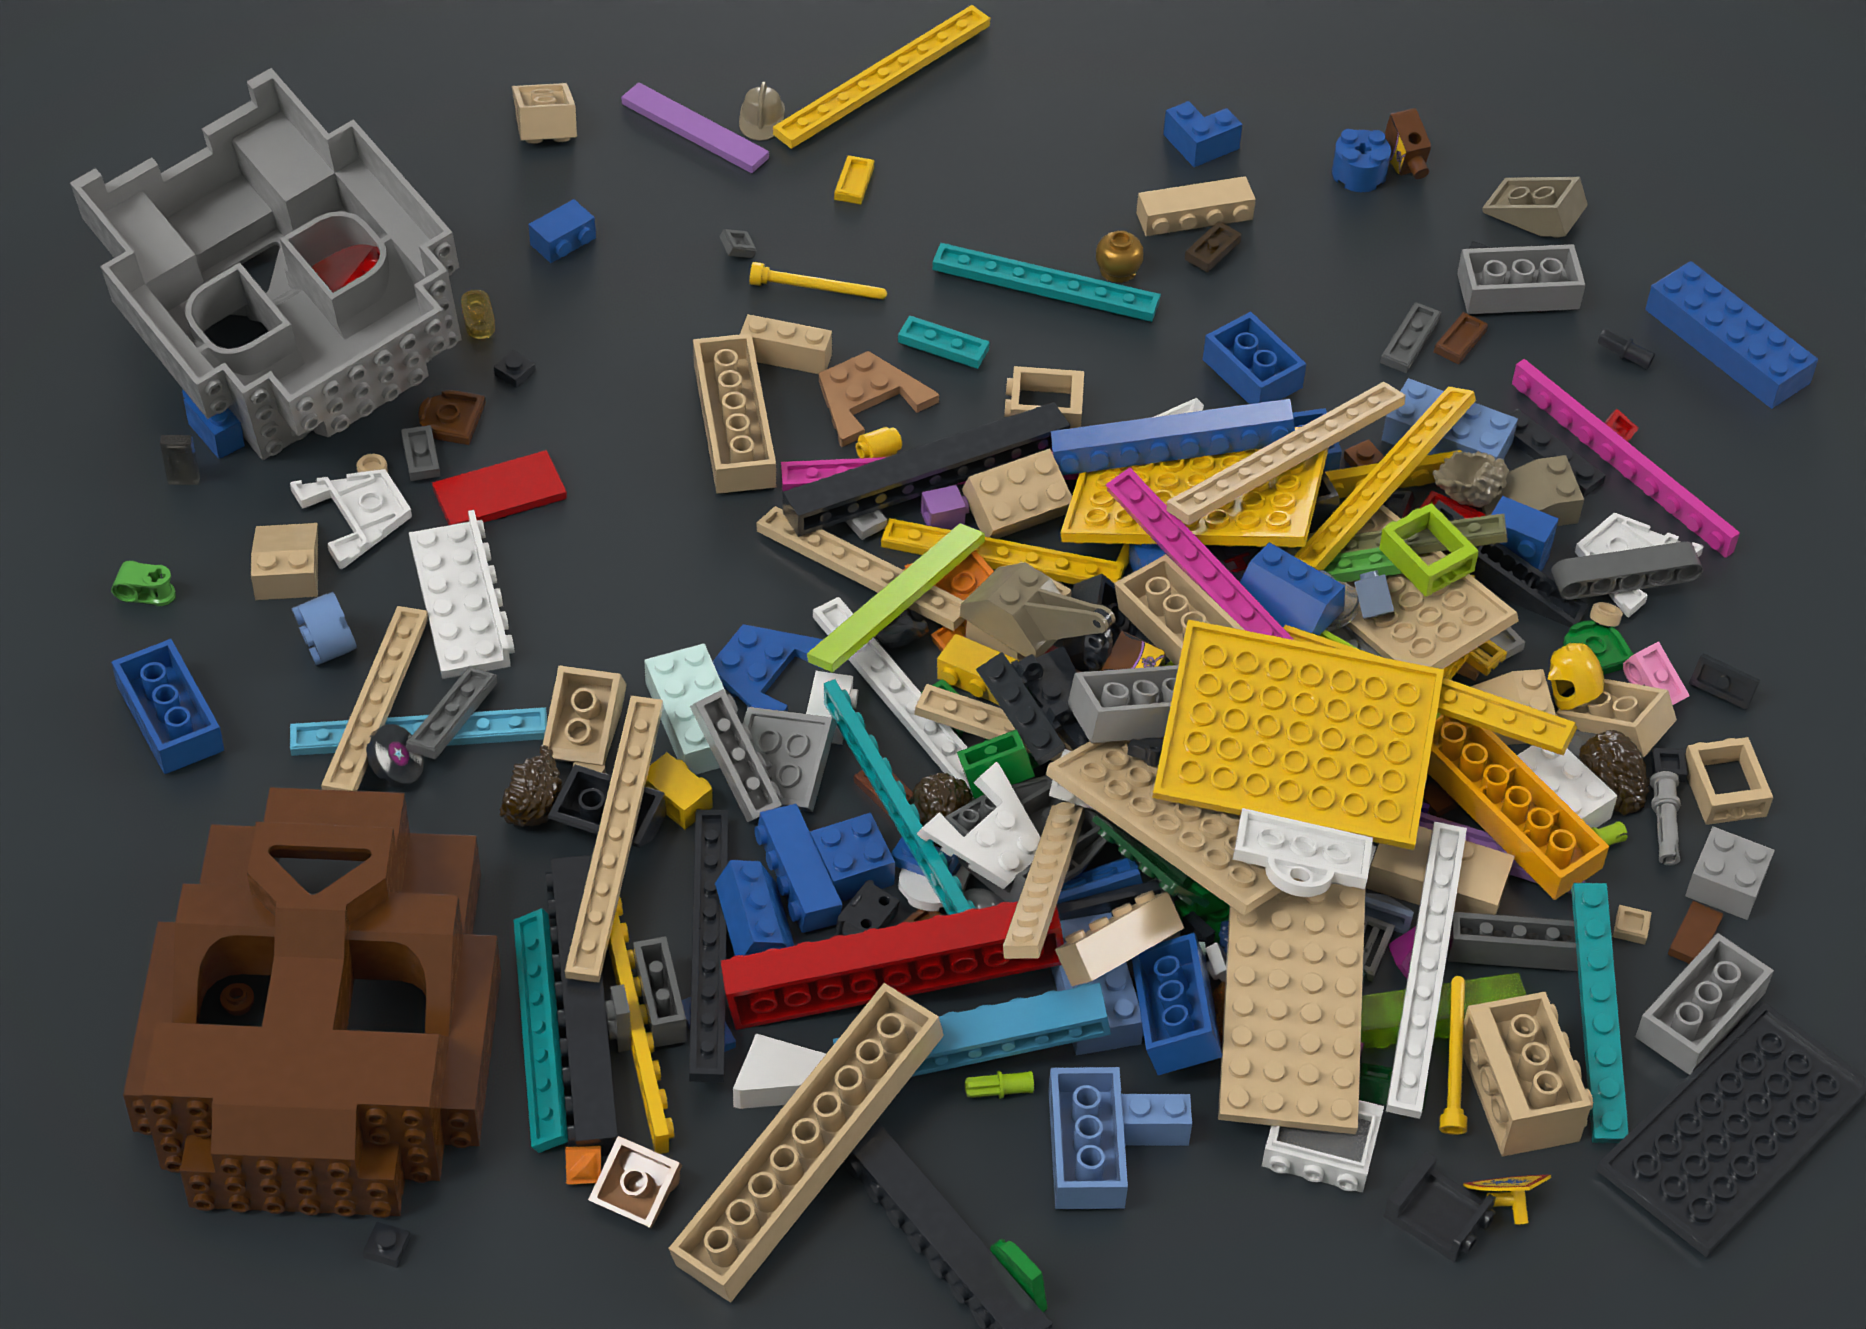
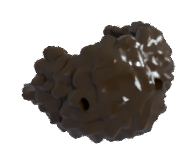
M1607 730L1606 732L1596 734L1593 738H1589L1586 744L1580 747L1579 758L1586 767L1617 795L1613 811H1619L1624 816L1628 813L1639 812L1641 808H1644L1647 794L1650 791L1648 788L1650 779L1647 778L1646 765L1640 750L1637 749V746L1629 737L1616 730Z
M541 745L539 756H534L532 759L526 758L523 764L516 763L513 766L512 781L510 786L504 790L502 808L499 809L500 817H503L508 824L522 827L529 825L532 827L547 823L549 820L548 815L562 790V780L559 779L560 772L556 767L553 751L548 746Z
M939 772L935 775L931 774L929 777L921 778V781L913 789L912 797L908 800V803L916 806L920 816V823L922 826H925L939 812L945 818V816L972 802L973 795L964 780L950 776L948 773ZM934 842V846L942 848V846Z

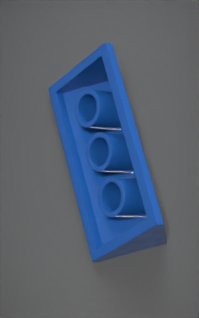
M1124 858L1083 871L1063 884L1057 904L1143 883L1136 861Z

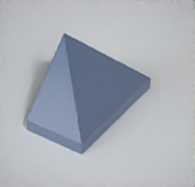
M1365 893V915L1395 925L1394 931L1404 934L1410 930L1414 914L1412 910L1389 895Z

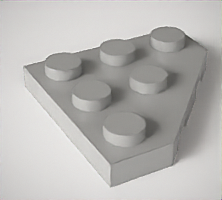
M748 707L743 723L746 724L752 735L753 740L750 742L755 752H759L766 763L767 769L765 772L770 782L774 781L781 793L782 798L779 799L782 804L781 806L797 803L799 810L813 812L837 721L833 717Z

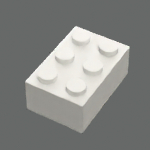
M1532 745L1517 755L1590 828H1597L1611 819L1617 795L1568 749L1563 756Z

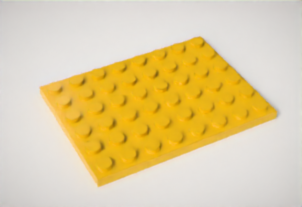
M1329 447L1192 524H1185V526L1204 545L1265 547L1270 542L1275 546L1289 548L1305 547ZM1261 449L1129 467L1167 506L1168 500ZM1129 467L1079 473L1060 532L1062 542H1074L1077 544H1157L1107 491L1105 484Z
M1188 619L1152 798L1235 815H1241L1242 808L1373 837L1372 842L1414 850L1444 669Z

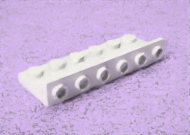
M474 510L468 511L469 522L409 532L410 544L425 608L428 611L429 625L442 679L462 676L468 667L482 671L511 667L509 654L515 653L512 635H505L504 631L509 630L506 612L499 611V607L503 606L500 588L494 589L493 584L497 583L494 565L488 566L487 561H491L488 542L482 543V538H486L484 524L482 520L477 521Z

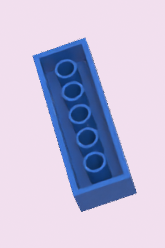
M1692 261L1651 285L1645 310L1771 409L1811 383L1818 358Z

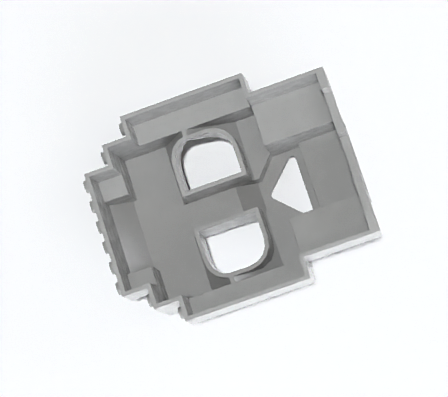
M272 68L247 81L251 101L202 128L207 145L206 148L161 173L158 164L151 157L104 184L102 175L96 168L70 182L82 219L114 257V259L100 266L112 302L207 419L224 412L227 408L231 410L241 422L243 437L262 461L280 453L283 448L296 440L303 439L313 430L316 434L330 437L336 432L345 430L349 424L361 417L368 416L374 409L387 401L394 400L408 388L420 384L429 376L426 363L445 349L454 347L457 342L462 340L449 276L459 268L453 232L354 119L328 133ZM366 244L378 247L380 257L376 265L366 274L334 293L311 268V266L324 258L350 246ZM278 245L280 249L268 292L265 293L241 264L266 249ZM228 315L247 316L252 321L261 322L269 331L246 345L231 349L217 347L203 333L210 326Z

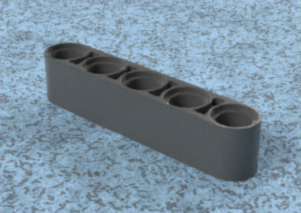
M1676 542L1568 558L1557 562L1552 567L1551 573L1561 597L1566 600L1690 582L1702 575L1703 566L1692 543Z

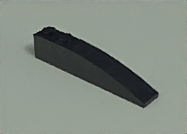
M1440 500L1434 505L1449 521L1466 519ZM1501 543L1475 546L1479 552L1475 571L1470 573V575H1475V579L1487 589L1514 604L1571 628V626L1580 622L1589 606L1580 599H1563L1555 581ZM1449 550L1441 551L1446 556L1451 554Z

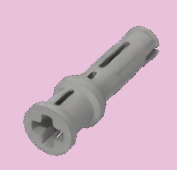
M1662 771L1653 774L1650 778V785L1654 789L1651 807L1657 815L1659 862L1670 866L1680 862L1677 811L1681 806V801L1677 797L1676 787L1679 785V777L1673 772Z

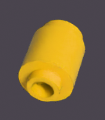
M883 427L860 435L858 443H856V452L859 458L889 457L895 455L902 448L900 434L894 427Z

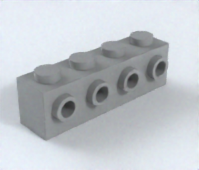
M722 689L691 705L690 708L747 822L759 817L762 811L781 806L782 804L779 800L782 798L776 783L774 781L770 782L765 772L767 769L766 763L759 752H755L750 742L753 740L752 735L746 724H741L736 714L738 708L733 697L730 694L727 695L725 690Z

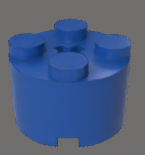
M1343 130L1335 146L1332 165L1334 180L1337 183L1340 180L1345 184L1346 189L1354 192H1370L1375 190L1376 186L1380 183L1383 184L1387 178L1391 147L1385 139V134L1380 130Z

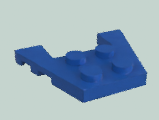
M743 624L712 662L723 687L734 697L738 696L747 705V708L754 707L788 712V705L765 693L794 657L808 662L807 653L823 639Z

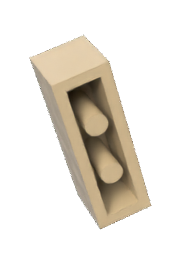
M747 314L740 335L752 334L756 361L759 363L819 374L827 370L832 356L831 330Z

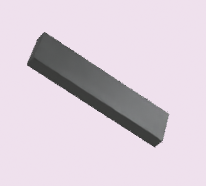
M468 667L406 742L407 751L436 759L498 683L497 675Z

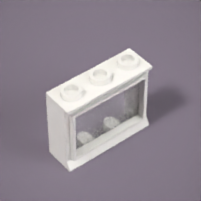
M1359 1100L1358 1130L1356 1134L1271 1125L1262 1166L1270 1168L1277 1173H1289L1304 1177L1311 1182H1323L1338 1186L1345 1191L1363 1193L1384 1106Z

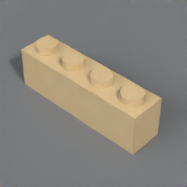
M1246 176L1138 193L1136 214L1145 236L1214 226L1218 221L1227 224L1253 220L1256 199Z
M1153 890L1143 893L1134 898L1136 904L1133 906L1128 903L1112 910L1113 917L1110 919L1105 916L1089 923L1090 930L1084 932L1082 929L1066 936L1067 943L1056 948L1055 951L1071 986L1091 982L1182 930L1184 926L1169 893L1164 892L1154 895Z

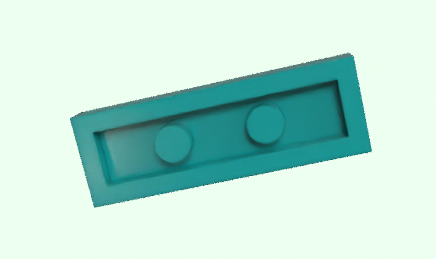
M913 316L908 317L898 334V343L977 369L989 351V341Z

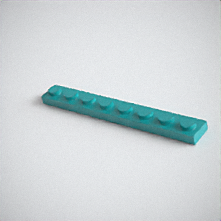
M940 243L932 263V270L1151 322L1160 302V294L945 243Z
M1573 883L1571 892L1587 1086L1593 1098V1108L1590 1109L1592 1143H1619L1629 1132L1607 883Z
M542 908L513 920L531 1147L538 1153L568 1142L549 914Z

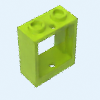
M1432 503L1421 509L1413 510L1408 516L1398 521L1388 523L1382 529L1379 549L1425 597L1474 572L1479 552ZM1426 528L1451 552V554L1430 565H1427L1404 541Z

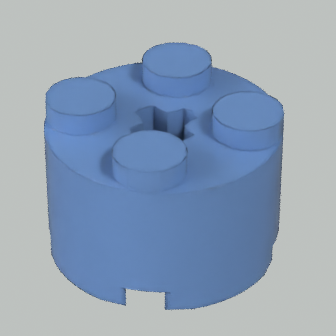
M333 592L292 608L298 625L304 623V626L299 627L306 645L308 644L309 647L314 646L309 651L316 666L357 648L350 627L347 625L344 613Z

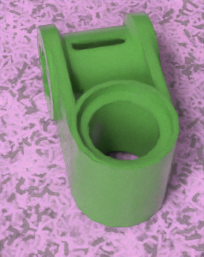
M135 561L123 562L111 588L113 595L125 602L164 606L171 603L176 597L175 588L170 584L171 573L166 566L143 564Z

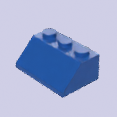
M1270 542L1250 561L1240 581L1246 590L1282 627L1288 625L1319 636L1344 611L1345 585Z
M730 860L715 882L735 956H746L761 953L772 948L781 949L795 946L777 884L760 861Z

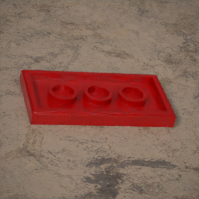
M547 450L432 482L433 491L448 525L469 522L468 511L471 510L475 511L477 521L482 520L484 523L567 499L565 487Z

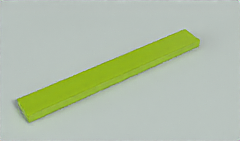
M961 523L811 649L807 653L808 662L833 673L985 542V533Z

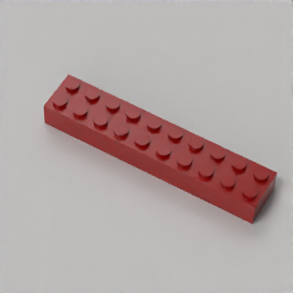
M1018 901L1002 902L996 906L981 909L972 908L961 913L946 916L937 915L926 920L902 922L896 926L881 929L872 928L861 933L846 936L837 935L826 940L802 942L796 946L781 949L772 948L761 953L746 956L737 955L731 959L721 960L725 993L735 1028L739 1030L864 1005L871 1000L884 983L903 995L909 996L1062 965L1055 951L1056 948L1064 945L1057 906L1055 907L1039 958L1004 959L1003 944Z

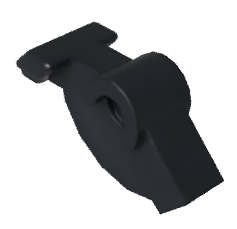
M1132 739L1128 744L1127 755L1144 760L1149 766L1157 767L1164 739Z

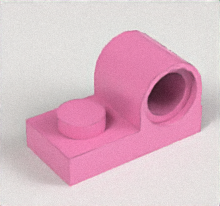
M1659 641L1632 655L1623 663L1624 674L1630 683L1637 685L1645 684V686L1668 690L1672 705L1690 696Z

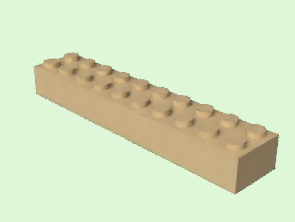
M884 983L668 1248L676 1266L731 1303L942 1039L944 1034L939 1016Z

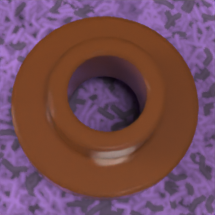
M243 983L230 984L220 994L222 1008L234 1016L246 1014L251 1009L255 999L251 987Z

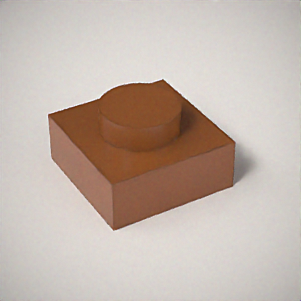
M1368 439L1346 449L1343 458L1351 467L1379 463L1384 456Z

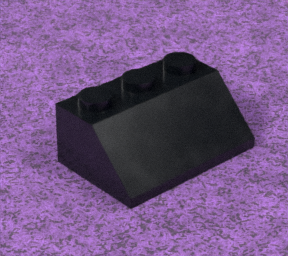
M1100 574L1074 584L1072 598L1106 606L1113 612L1115 622L1109 627L1113 634L1112 648L1121 631L1136 637L1137 627L1119 610L1115 584L1110 579ZM1085 635L1064 638L1063 646L1074 668L1081 672H1089V667L1084 662Z
M574 764L548 815L549 819L598 834L612 776ZM648 787L644 788L632 846L640 848L655 839L667 815L664 792Z

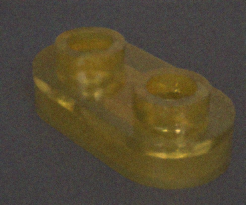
M470 290L464 293L461 297V309L467 333L477 339L491 336L495 332V318L489 295L482 290Z

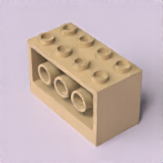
M1546 992L1470 1005L1467 1008L1464 1019L1463 1057L1502 1157L1580 1142L1584 1127L1587 1126L1589 1111L1593 1108L1591 1092L1588 1088H1584L1581 1080L1580 1065L1571 1056L1569 1038L1566 1032L1561 1031L1558 1024L1556 1006L1550 1004Z

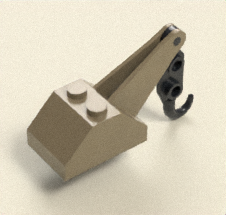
M1026 562L998 567L960 606V616L1025 657L1033 654L1037 658L1043 655L1058 639L1085 635L1084 662L1089 667V672L1101 671L1107 658L1112 653L1113 634L1109 627L1115 622L1113 612L1106 606L1062 595L1050 577Z

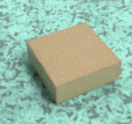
M1619 905L1613 937L1645 945L1652 912Z

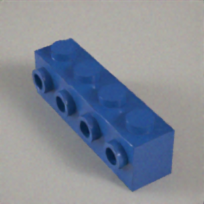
M797 803L760 812L758 826H755L754 829L756 841L759 845L764 846L768 868L771 871H775L779 893L787 898L789 915L792 921H797L802 933L837 925L842 902Z

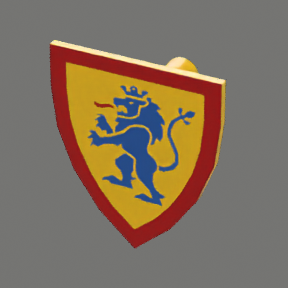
M1551 1175L1502 1177L1463 1183V1186L1485 1191H1511L1487 1193V1196L1491 1194L1496 1197L1493 1207H1513L1514 1224L1528 1223L1525 1190H1531L1549 1180Z

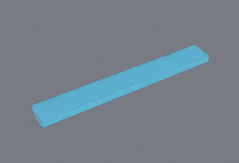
M546 707L474 712L447 746L543 740L547 726ZM429 715L389 717L385 725H399L413 735ZM349 720L290 724L291 756L335 753Z

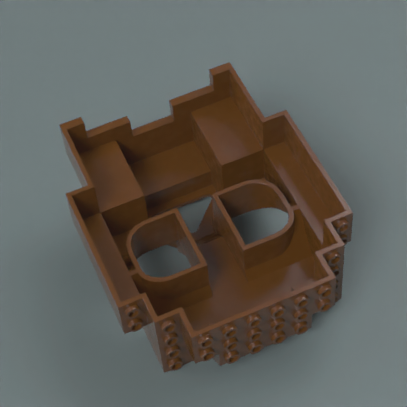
M270 787L264 822H256L255 826L211 824L200 883L182 885L175 922L158 921L123 1093L133 1132L152 1135L160 1168L170 1172H180L189 1207L203 1211L216 1208L231 1209L236 1212L264 1210L274 1214L288 1211L301 1212L306 1215L336 1213L345 1217L354 1214L372 1215L377 1218L400 1216L405 1180H413L418 1183L440 1181L445 1145H452L457 1148L480 1146L501 980V966L497 936L473 935L481 878L477 836L410 833L405 793ZM280 858L365 861L315 895L309 894L279 864ZM240 974L271 975L262 1027L198 1024L203 999L207 990L216 981L227 976ZM355 979L403 981L412 983L423 990L426 995L425 1034L347 1030Z

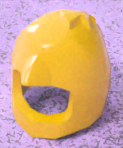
M1569 643L1554 651L1550 659V672L1547 680H1551L1553 697L1558 708L1570 710L1596 699L1603 693L1604 674L1599 660L1587 645ZM1572 687L1575 688L1574 695L1569 697L1561 696L1566 690Z

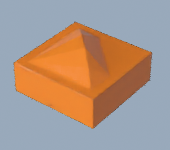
M601 1146L566 1147V1184L596 1183L602 1171Z

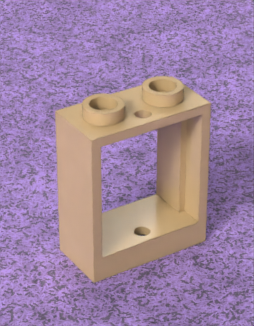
M1014 366L1013 378H1007L1006 395L1012 396V399H1006L1004 417L1040 407L1019 404L1020 390L1071 394L1070 408H1058L1069 422L1070 429L1081 427L1084 371Z
M1749 737L1728 738L1723 741L1698 742L1688 745L1685 753L1687 779L1706 825L1767 816L1773 795ZM1739 761L1751 790L1715 794L1704 765Z

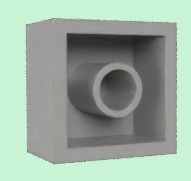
M1712 826L1693 871L1685 896L1748 920L1775 850Z

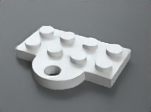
M1242 808L1233 860L1266 867V875L1270 882L1278 889L1295 896L1313 897L1320 895L1329 889L1332 882L1347 887L1365 889L1368 880L1373 837ZM1293 878L1301 879L1304 882L1296 881Z

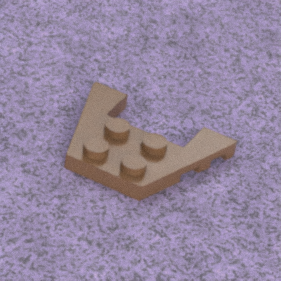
M869 351L819 373L821 390L827 408L830 410L832 423L837 431L841 447L857 441L860 435L865 434L864 427L853 416L854 414L898 394H901L916 413L939 403V394Z

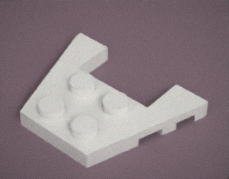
M385 469L346 474L347 478L329 480L328 477L317 478L315 483L302 484L301 480L290 483L291 491L302 509L332 498L354 533L328 543L329 552L340 569L348 566L412 517L411 508Z
M1613 513L1577 543L1575 553L1578 557L1680 541H1678L1679 536L1667 533L1664 536L1651 531L1650 526ZM1693 542L1692 545L1699 557L1702 554L1703 546ZM1640 589L1609 594L1627 617H1630L1643 606L1648 596Z
M995 762L974 782L996 805L997 808L965 837L940 812L923 826L917 835L926 842L928 839L942 846V852L950 857L953 854L957 855L969 863L968 868L1000 888L1005 889L1014 880L1015 875L1025 870L1032 863L1041 837L1002 768Z

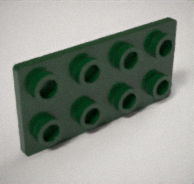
M1097 815L1094 816L1092 821L1100 827L1098 834L1110 843L1119 845L1118 851L1131 861L1136 860L1140 863L1138 868L1153 879L1156 877L1161 881L1159 886L1174 897L1177 895L1190 906H1193L1195 902L1205 908L1209 905L1210 902L1190 886L1194 881L1192 878L1147 846L1142 845L1126 831Z

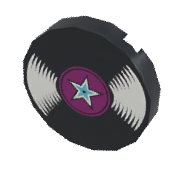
M386 724L373 731L369 736L371 738L370 743L367 744L366 753L370 766L380 779L385 778L390 782L388 785L393 787H405L419 779L423 771L424 759L423 755L407 751L406 742L412 734L396 724Z

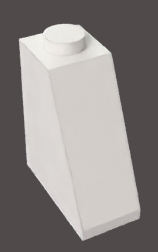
M756 1034L733 1087V1107L743 1109L785 1105L826 1054Z

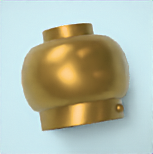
M1115 231L1103 236L1096 248V261L1102 276L1109 281L1117 283L1127 282L1134 278L1143 262V246L1137 237L1126 231Z

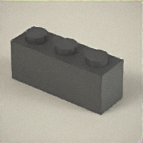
M667 937L633 942L635 969L640 980L642 1000L646 1006L648 1026L653 1036L654 1048L687 1042L686 1017Z

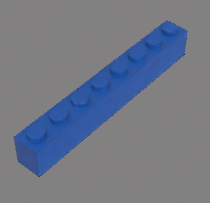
M1290 399L1056 430L1051 431L1053 456L1061 474L1069 475L1262 449L1295 431L1291 401Z

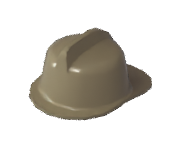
M762 81L760 87L752 88L747 92L740 111L739 127L744 136L756 141L774 138L773 126L784 120V103L781 101L778 92L767 87L765 81Z

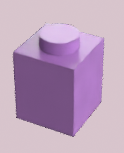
M957 485L922 492L921 513L927 526L952 530L960 523L965 525V514L969 513V505L966 496H961Z

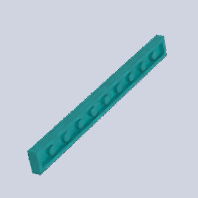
M836 679L825 682L824 705L831 717L837 721V727L948 915L975 908L971 900L967 901L962 894L963 889L956 875L952 876L949 872L947 859L943 852L936 850L934 841L928 839L926 842L917 835L923 827L920 823L918 810L914 804L908 803L901 781H895L892 776V769L886 757L882 758L879 754L877 741L872 734L868 735L862 715L853 710L847 690H841Z

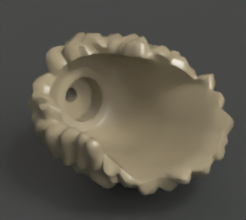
M1456 451L1451 458L1444 459L1445 463L1440 466V470L1433 471L1436 485L1444 489L1446 495L1450 496L1451 499L1457 501L1460 505L1467 504L1468 506L1472 505L1479 508L1490 504L1497 495L1501 494V490L1507 484L1505 479L1509 474V469L1504 463V459L1498 458L1495 460L1493 455L1479 451L1476 453Z

